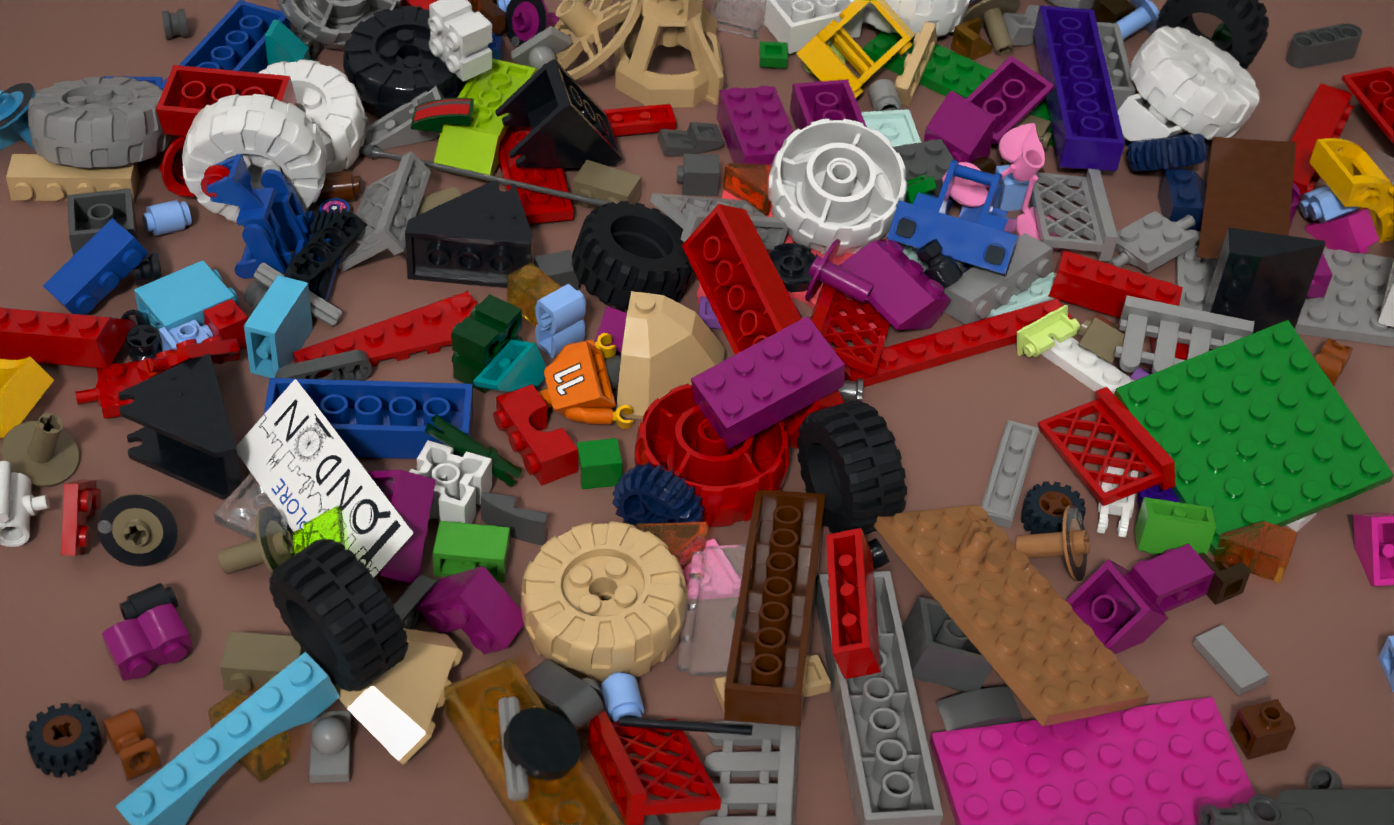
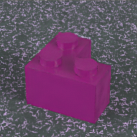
M484 566L441 578L417 607L425 616L428 625L437 630L439 634L461 628L470 638L472 645L483 654L506 649L524 625L521 609Z

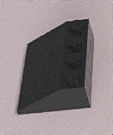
M1228 227L1202 311L1254 321L1253 333L1289 320L1295 329L1323 253L1325 241Z

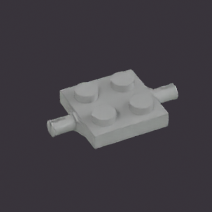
M1156 211L1151 212L1117 232L1118 239L1114 250L1119 254L1113 257L1111 262L1107 263L1116 267L1132 264L1140 267L1147 273L1151 272L1195 246L1194 236L1185 231L1195 225L1194 218L1188 214L1177 222H1172Z

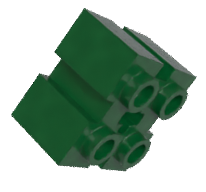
M489 294L480 304H476L473 307L470 318L466 317L461 323L459 322L454 326L451 332L452 350L454 351L452 355L454 379L464 384H473V388L485 394L490 390L475 386L473 380L511 339L522 341V337L518 336V332L522 329L521 308Z

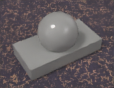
M550 26L512 50V60L539 70L544 64L553 59L556 60L555 55L571 45V36Z
M324 711L312 720L310 734V783L349 782L351 712Z

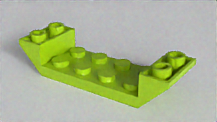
M492 59V69L468 79L458 98H474L471 126H456L443 123L434 163L493 176L499 165V144L508 127L503 125L502 119L510 114L506 113L497 117L495 110L532 77L538 69Z

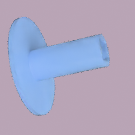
M1130 0V3L1136 7L1135 11L1116 22V24H1119L1122 39H1126L1143 27L1152 35L1156 31V22L1159 18L1157 7L1149 0Z

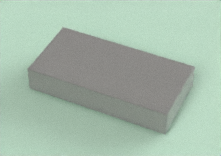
M1223 624L1195 637L1193 646L1238 696L1267 682L1269 674Z

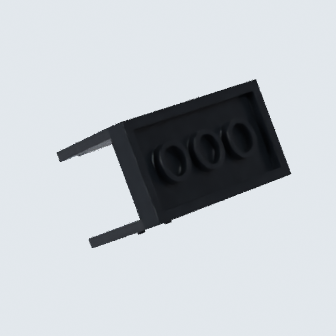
M555 59L544 64L495 110L497 117L510 113L502 119L505 127H532V131L509 151L510 158L523 155L515 160L518 168H581L586 160L612 166L623 160L608 115Z
M491 181L408 220L405 230L407 279L531 290L533 282V235L515 184H511V188L508 191H500L499 183Z
M211 354L187 360L118 393L119 400H134L130 404L119 407L120 415L144 426L127 435L129 443L142 442L140 446L128 449V457L222 500L243 496L237 449Z

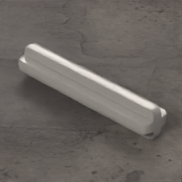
M262 263L255 271L253 277L261 284L270 288L278 275H284L269 265ZM309 291L311 314L330 326L336 325L342 315V311Z
M514 696L509 698L503 697L498 701L507 796L511 801H524L529 796L528 776L525 774L527 770L522 768L520 764L516 767L509 760L503 743V734L512 717L520 712L519 700Z

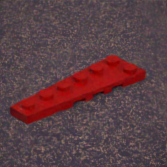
M466 291L293 352L294 363L352 350H362L368 355L372 367L378 366L380 360L392 358L401 361L409 359V354L425 350L427 354L440 352V347L452 344L451 332L454 326L459 322L461 323L466 317L470 318V313L477 302ZM332 370L320 371L316 377H325Z

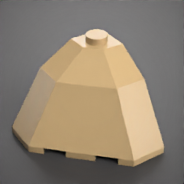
M631 291L622 345L616 411L622 405H629L633 409V414H623L620 417L643 420L646 409L654 400L662 398L671 389L688 383L692 385L691 378L724 361L725 347L695 311L664 295Z
M403 628L408 637L406 641L408 649L401 662L361 691L348 692L347 690L340 689L338 684H333L340 695L339 700L403 765L431 738L436 726L431 721L436 707L439 708L444 705L452 684L447 679L452 667L459 665L463 652L453 639L446 634Z

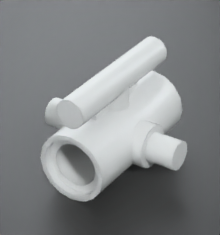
M0 461V544L6 547H18L24 545L29 540L30 516L37 515L40 510L49 509L50 500L47 495L34 497L31 494V480L22 473H11V464L7 461Z

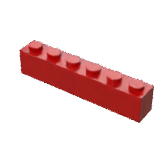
M1320 83L1290 141L1296 142L1293 182L1301 192L1299 202L1302 201L1301 195L1314 190L1316 183L1320 179V175L1309 163L1317 139L1339 138L1341 136L1346 121L1348 122L1354 107L1349 104L1352 93Z

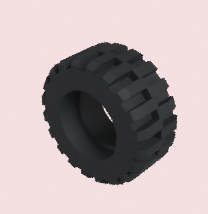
M1167 0L1159 12L1156 30L1164 26H1169L1170 28L1181 27L1199 37L1201 35L1215 43V46L1222 51H1227L1246 70L1267 38L1269 18L1265 16L1267 10L1264 3H1259L1258 0ZM1207 13L1216 16L1227 25L1231 32L1232 40L1217 41L1205 36L1196 27L1192 14Z
M620 201L617 204L614 202L606 203L592 210L583 222L572 253L573 270L580 284L586 286L588 293L592 296H598L599 301L606 305L608 303L616 306L615 309L621 311L628 310L631 291L664 295L679 302L693 272V268L682 247L684 242L680 239L683 228L668 216L661 214L660 210L654 207L652 209L647 208L645 204L636 202L634 205L629 204L628 201Z
M853 400L815 411L803 420L798 431L800 436L797 438V446L799 447V453H797L798 462L801 465L800 473L802 480L805 482L806 493L825 494L824 526L829 527V532L833 534L862 528L865 535L877 531L874 528V524L877 522L878 515L879 517H892L896 513L903 512L906 506L904 497L907 495V486L904 482L906 478L905 469L902 468L900 460L902 457L900 450L895 445L892 431H889L887 428V422L883 417L878 416V411L874 407L869 406L867 403Z
M333 539L316 540L273 570L269 580V589L274 597L275 607L281 614L280 617L284 624L288 626L294 640L302 647V651L306 652L324 670L332 683L338 684L340 689L347 690L348 692L361 691L404 659L408 649V643L406 642L408 637L406 631L402 628L403 622L393 608L394 604L386 596L378 580L374 579L366 565L363 562L361 563L352 551L346 550L343 544L333 541Z

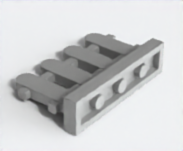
M1126 295L1119 321V330L1125 331L1123 346H1116L1114 357L1120 358V367L1126 372H1135L1140 362L1152 364L1153 374L1206 353L1209 349L1213 350L1251 335L1254 329V321ZM1145 336L1157 338L1154 353L1142 351ZM1177 342L1189 345L1186 360L1174 358Z
M736 721L713 722L752 726V735L708 732L709 741L713 745L723 746V752L710 753L705 759L706 772L712 777H721L720 784L713 785L722 801L718 815L704 818L699 825H795L800 727ZM734 746H762L761 752H733ZM772 746H780V751L772 752ZM731 777H760L759 784H731ZM770 777H778V783H770ZM729 810H757V816H729ZM768 810H776V816H768Z

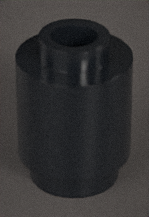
M161 583L126 597L127 601L119 604L124 620L138 618L146 611L164 604L172 603L174 608L178 607V601L172 588H164Z

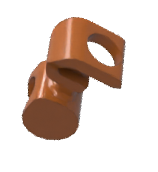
M1328 338L1321 352L1314 358L1335 387L1339 374L1343 372L1353 348L1343 346Z
M133 708L102 720L108 741L116 755L119 754L127 781L161 767L155 743L150 738L146 739L142 724ZM145 752H149V753H150L149 758L147 757V755L145 754Z

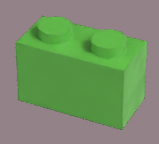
M1144 497L1134 534L1137 549L1149 554H1163L1168 549H1177L1190 544L1198 555L1201 553L1208 555L1217 526L1212 507Z
M439 521L433 550L434 576L447 577L484 566L497 582L504 583L510 554V527Z

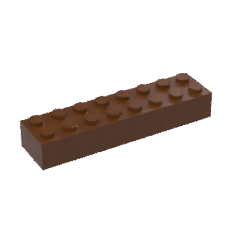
M761 489L755 492L724 688L725 721L801 727L824 530L825 494Z

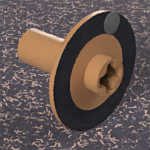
M1068 505L1063 516L1062 532L1018 535L1016 537V551L1022 552L1029 559L1065 556L1072 579L1074 581H1082L1086 572L1087 554L1090 552V538L1088 531L1084 529L1081 512L1075 505Z

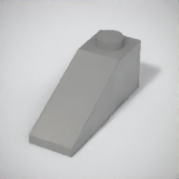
M436 86L429 92L425 91L413 98L412 102L398 107L367 126L365 135L367 144L377 145L379 149L385 150L438 138L440 132L412 130L411 122L415 106L446 98Z

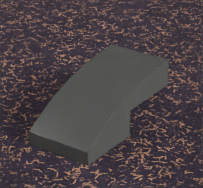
M690 122L687 131L660 129L657 137L664 156L699 154L720 148L724 144L717 124Z
M482 492V521L488 525L510 527V537L542 546L546 543L548 513L516 508V497Z
M1009 686L974 690L936 702L947 731L1014 723L1023 720Z

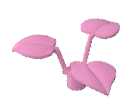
M1030 123L1011 129L999 141L1000 154L1005 160L1013 163L1001 174L1002 179L1012 173L1013 177L1018 181H1029L1022 205V212L1024 214L1016 218V231L1019 237L1026 233L1041 241L1034 208L1032 206L1029 209L1028 205L1034 184L1038 180L1036 173L1045 162V153L1038 138L1035 123ZM959 162V165L980 170L971 163ZM947 172L942 177V183H944ZM955 176L950 196L962 205L979 207L984 205L988 194L986 188L990 186ZM1051 215L1046 216L1055 222ZM1054 232L1049 234V236L1061 237Z

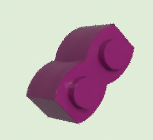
M172 603L154 607L138 618L121 621L102 633L106 650L122 680L142 678L158 665L181 661L193 650L190 635Z

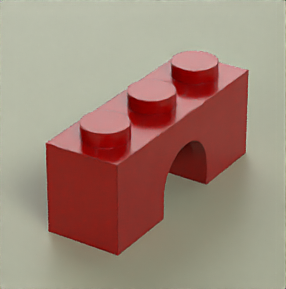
M532 384L496 397L497 411L493 413L497 428L500 431H505L512 450L515 453L519 452L527 472L530 475L534 474L541 486L578 472V448L563 427L550 432L541 431L547 429V404Z

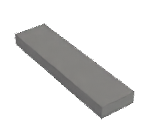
M1007 420L981 507L987 511L988 516L996 525L1011 529L1038 436L1039 428Z

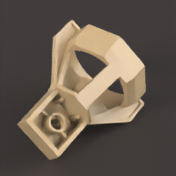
M643 0L641 12L634 27L613 54L616 89L645 106L671 104L673 108H693L705 99L714 105L718 104L719 90H723L724 70L720 42L716 36L717 19L703 6V0ZM625 20L615 25V35ZM658 46H682L691 51L695 71L668 75L648 71L647 68L653 50ZM632 53L631 59L627 56Z

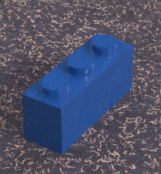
M111 219L43 287L71 314L87 315L149 253L134 236L114 219Z

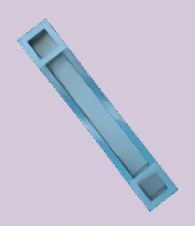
M304 652L115 807L130 825H186L192 812L206 792L239 759L273 736L295 726L311 722L339 699L340 695L324 670Z

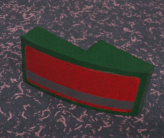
M446 98L417 105L414 107L411 129L424 132H441L442 123L456 126H471L474 98Z

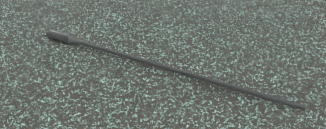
M364 144L359 149V155L367 156L371 159L385 157L401 161L403 156L385 152L379 149L377 145ZM421 160L429 168L487 181H497L500 184L509 186L515 184L518 188L598 206L610 203L604 200Z

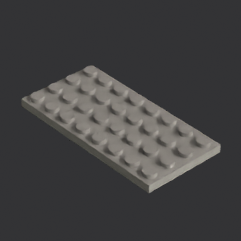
M1190 229L1185 231L1194 236L1195 246L1175 257V285L1183 287L1179 306L1202 311L1218 259L1197 257L1201 231ZM1324 248L1323 254L1333 276L1324 298H1306L1295 327L1296 332L1304 335L1394 347V327L1377 323L1394 258Z

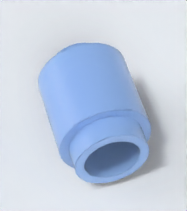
M173 200L147 206L146 213L142 215L146 231H151L154 236L184 230L185 226L192 223L191 213L185 201L178 202Z
M623 672L611 674L601 684L600 688L606 714L610 722H619L620 717L642 718L644 706L636 678Z

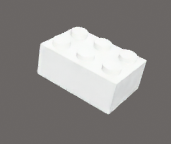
M766 0L764 24L778 42L787 43L788 54L797 53L833 20L839 23L842 20L839 14L854 0ZM863 8L843 26L844 30L852 38L860 37Z

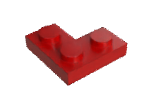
M82 479L64 483L61 555L77 556L85 553V547H89L91 530L89 526H86V517L95 515V509H99L101 504V490L96 488L97 480Z

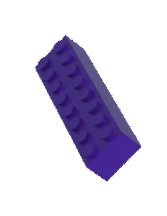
M1040 5L1033 34L1041 75L1055 85V89L1046 96L1059 166L1070 169L1083 168L1117 171L1125 141L1094 10Z

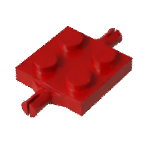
M214 336L203 340L199 344H197L196 339H190L176 344L177 350H166L157 353L154 359L145 360L144 369L147 377L151 378L187 360L202 357L205 354H211L213 364L237 361L240 358V348L237 338L222 340V336Z
M152 358L121 364L114 363L108 369L97 368L98 382L96 388L75 391L77 405L98 401V404L102 407L104 419L121 416L119 407L130 404L134 400H119L118 393L149 379L144 369V361Z

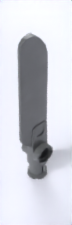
M1394 789L1284 790L1276 800L1266 795H1255L1248 803H1234L1230 808H1216L1214 805L1203 804L1198 812V825H1394Z

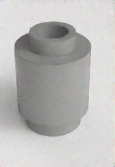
M880 79L871 84L868 95L874 111L900 110L901 101L895 84L891 80Z

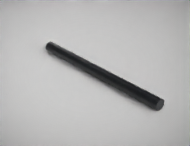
M620 717L619 726L752 735V726L632 717Z

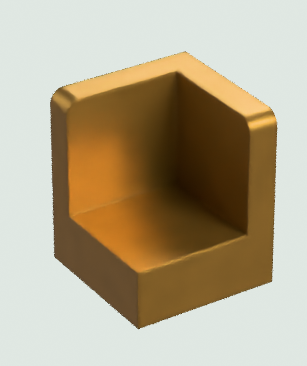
M976 17L954 27L951 49L954 52L972 60L992 52V46L979 36L982 20Z

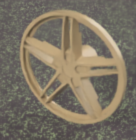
M563 0L556 10V16L559 20L554 28L571 36V45L555 55L556 61L566 69L584 49L588 53L590 60L567 72L576 80L597 68L617 50L629 35L639 17L643 0H626L623 3L618 1L611 5L612 0H592L589 8L585 4L590 0ZM625 20L616 35L604 47L601 33ZM594 42H595V44L597 45V48H598V52H599V53H597V54H596V51H595V49H594V47H593V45H592V43H594Z

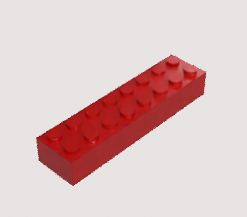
M718 204L682 244V247L736 355L802 318L746 209ZM838 390L783 419L785 431L789 434L790 448L799 449L797 446V438L800 436L798 432L799 427L810 413L845 403Z

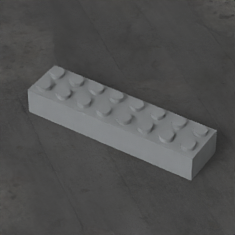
M890 571L874 572L881 673L844 679L832 653L828 574H819L815 604L831 682V691L856 825H941L943 812Z

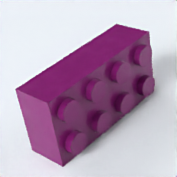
M848 79L794 83L792 85L790 113L796 130L798 128L801 130L809 126L811 122L822 119L841 121L848 119L863 123V126L867 127Z
M759 86L757 88L733 87L719 90L717 120L741 185L768 183L775 155L782 148L785 139L793 133L775 86Z
M807 316L691 378L693 400L709 420V423L719 437L724 440L726 447L730 449L844 386L845 364Z

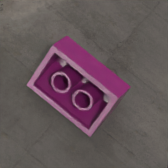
M1010 56L966 100L996 117L991 144H998L1008 131L1016 127L1055 89V85L1013 56Z
M874 240L839 265L874 284L867 300L896 330L931 329L951 302V299L943 292L944 287L937 281L930 279L923 272L924 268L918 262L909 259L903 253V247L893 240Z
M404 470L367 471L413 531V535L374 579H377L378 582L411 585L422 569L421 559L424 542L428 535V520L430 509L434 502L436 480Z

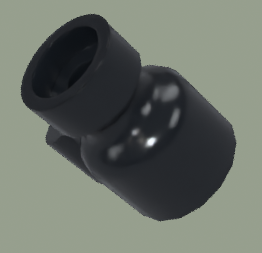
M934 239L919 248L916 253L922 262L928 264V268L923 272L930 279L937 281L946 288L957 281L963 275V272L953 257L942 253V246L937 239Z

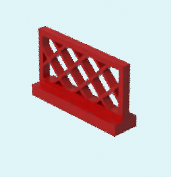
M823 283L810 318L828 343L833 342L837 346V348H832L845 365L873 376L878 366L890 322L880 312H876L873 308L874 306L868 300L865 304L855 299L847 300L843 295L844 293ZM861 308L866 314H859L856 309ZM839 310H844L848 316H842ZM873 322L878 328H871L868 323ZM851 324H856L861 330H854ZM839 326L843 332H837L833 327ZM868 338L873 344L867 345L863 339ZM851 340L855 346L849 347L845 341ZM857 355H864L868 361L860 359Z
M1108 387L1095 391L1096 400L1038 422L1039 431L1102 506L1155 485H1159L1163 491L1175 486V461ZM1092 413L1098 417L1096 422L1081 420L1082 417ZM1059 426L1069 427L1067 433L1054 432L1052 429ZM1076 429L1092 431L1090 437L1074 435ZM1098 433L1113 434V441L1098 439ZM1070 444L1086 446L1083 452L1068 449ZM1092 447L1108 450L1106 456L1090 454ZM1115 451L1131 454L1129 460L1113 456ZM1086 463L1102 465L1100 472L1086 470L1084 466ZM1109 466L1125 469L1123 475L1106 473ZM1132 470L1148 474V476L1143 478L1130 477ZM1102 482L1119 485L1118 488L1108 492H1104L1101 488Z
M605 711L590 720L587 745L625 825H643L644 816L721 809L722 799L684 731L619 726V722H610ZM672 718V719H661V720H675V721H678L676 718ZM667 732H670V733H671V735H670L669 737H666V736H663V735H661V734H658V733H667ZM621 735H629L634 738L631 740ZM644 742H648V743H651V744H653V745H656L657 747H656V748H653V747L644 745L643 743H644ZM669 750L677 754H680L681 756L677 757L666 752ZM634 753L645 758L641 760L630 756V754ZM658 762L669 767L665 769L653 763ZM680 770L693 776L689 778L677 772ZM643 773L651 777H654L655 779L652 781L647 778L641 777L640 775ZM667 782L680 788L676 790L664 784ZM694 792L696 794L702 795L703 797H694L689 795L688 793ZM654 794L664 799L650 800L649 797Z

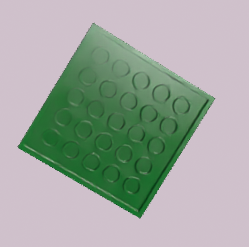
M1289 320L1115 389L1114 395L1175 461V486L1172 487V490L1180 502L1212 507L1217 526L1209 549L1212 555L1389 483L1394 476Z

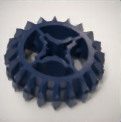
M1200 133L1139 140L1128 145L1127 157L1130 169L1134 171L1189 166L1206 160L1207 144L1205 143L1204 135Z
M649 462L644 466L637 464L634 468H630L625 472L612 493L615 497L612 504L617 508L615 514L624 519L623 523L634 525L636 529L643 532L649 531L667 545L671 544L677 548L683 543L687 544L695 536L702 525L701 522L704 519L702 514L705 508L700 504L701 497L693 494L695 487L688 486L684 482L685 477L679 478L674 474V470L668 472L661 464L655 468Z

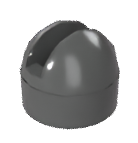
M1326 766L1317 767L1310 773L1308 778L1309 789L1343 788L1340 776Z

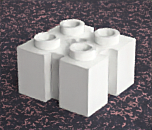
M439 0L429 4L430 18L428 19V24L431 29L429 48L433 55L438 56L443 62L445 61L450 72L455 73L463 82L492 69V50L488 47V44L492 42V24L479 11L474 13L472 11V4L467 0Z
M429 440L417 457V470L410 469L409 471L436 480L434 502L430 509L429 520L434 518L439 521L472 524L476 517V504L481 505L482 492L489 493L492 488L491 458L467 451L463 457L453 454L452 447Z

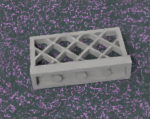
M412 151L402 156L398 170L365 188L356 215L363 223V228L357 239L340 257L338 268L342 272L387 248L394 255L404 251L407 222L417 215L431 171Z
M1088 169L1086 177L1037 172L1038 180L1034 184L1031 199L1041 242L1053 248L1097 252L1099 261L1111 262L1118 235L1100 170ZM1039 183L1047 184L1049 187L1046 188ZM1068 186L1079 187V189L1075 191ZM1059 191L1060 193L1064 194L1065 197H1061L1055 192ZM1047 198L1048 200L1052 201L1053 204L1050 205L1042 199ZM1072 201H1076L1077 203L1081 204L1082 206H1081V207H1078V206H1076L1075 204H1073V203H1071V202H1072ZM1060 208H1063V209L1067 210V211L1070 212V213H1069V214H1065L1064 212L1060 211L1059 209H1060ZM1051 215L1052 217L1056 218L1057 221L1054 222L1046 216ZM1076 218H1080V219H1082L1083 221H1085V222H1087V223H1086V224H1082V223H1080L1079 221H1077V220H1075V219H1076ZM1064 225H1067V226L1071 227L1072 229H1074V231L1071 232V231L1067 230L1066 228H1064L1063 226H1064ZM1054 232L1061 237L1049 236V234ZM1084 235L1091 240H1084L1079 236Z
M652 193L650 199L651 203L683 228L680 238L683 242L689 238L718 204L746 209L766 250H774V246L783 244L789 229L786 223L779 217H766L746 200Z

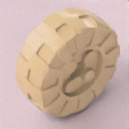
M613 521L609 524H595V522L571 527L570 531L558 537L556 535L539 548V554L534 561L528 563L522 580V619L528 639L537 655L542 654L545 659L554 662L579 679L589 678L602 684L611 674L617 672L630 674L637 678L650 672V668L659 661H665L678 644L679 634L684 630L687 614V587L678 558L670 554L668 545L649 531L643 532L636 529L634 525Z

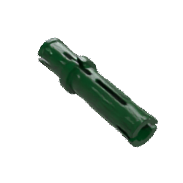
M438 414L431 418L433 425L427 424L425 428L426 434L452 447L454 451L462 456L467 451L491 458L492 475L506 483L507 486L511 487L516 482L513 476L517 479L519 478L522 471L520 467L515 466L498 455V451L492 446L487 448L442 419Z

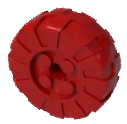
M688 383L671 389L668 394L654 400L646 409L643 423L640 422L637 430L634 461L635 466L637 464L644 466L649 462L656 468L661 464L668 472L674 470V474L677 477H685L684 482L688 486L695 487L693 494L701 497L700 504L705 508L702 514L704 519L701 523L708 527L732 526L735 522L751 520L755 492L759 491V489L782 490L788 473L790 442L789 434L785 431L784 420H781L728 449L724 440L719 437L709 423V420L693 400L692 385Z

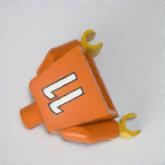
M602 333L598 337L597 342L586 340L565 345L553 363L545 368L544 375L547 388L538 391V393L547 404V409L552 407L555 412L574 422L610 425L612 421H616L617 426L621 429H630L633 426V420H623L620 417L623 414H633V409L629 405H622L617 411H612L611 409L616 404L604 358H609L616 354V345L604 346L612 343V336L610 334Z

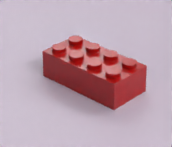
M173 65L156 107L163 133L186 136L199 111L207 105L218 102L220 98L230 95L262 94L272 96L276 100L286 104L291 103L295 106L297 100L291 77Z

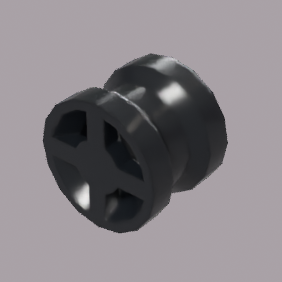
M151 253L149 257H145L133 269L136 287L162 278L158 253Z
M139 325L127 333L126 341L129 346V356L132 362L141 361L146 358L154 359L157 353L162 352L159 331L155 327Z

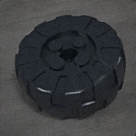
M403 6L401 9L394 10L385 9L374 13V16L366 21L362 20L351 31L350 40H346L344 48V73L349 82L354 84L360 96L364 112L368 111L375 115L377 119H381L398 107L412 102L413 98L425 91L429 92L435 86L445 98H458L468 80L463 82L455 73L450 72L445 61L443 62L431 52L429 48L431 31L428 24V19L430 18L429 10L418 6Z

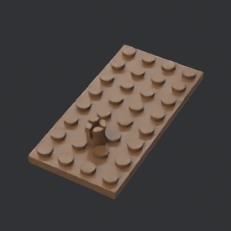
M979 505L896 513L892 517H879L878 515L874 528L934 599L942 605L945 612L955 621V624L969 638L972 644L1042 726L1144 706L1150 695L1142 688L1138 679L1124 668L1117 660L1116 655L1097 638L1093 629L1085 624L1072 610L1071 605L1053 589L1049 580L1035 569L1029 562V558L1022 552L1016 551V546L1009 540L1008 535L991 520L985 509Z

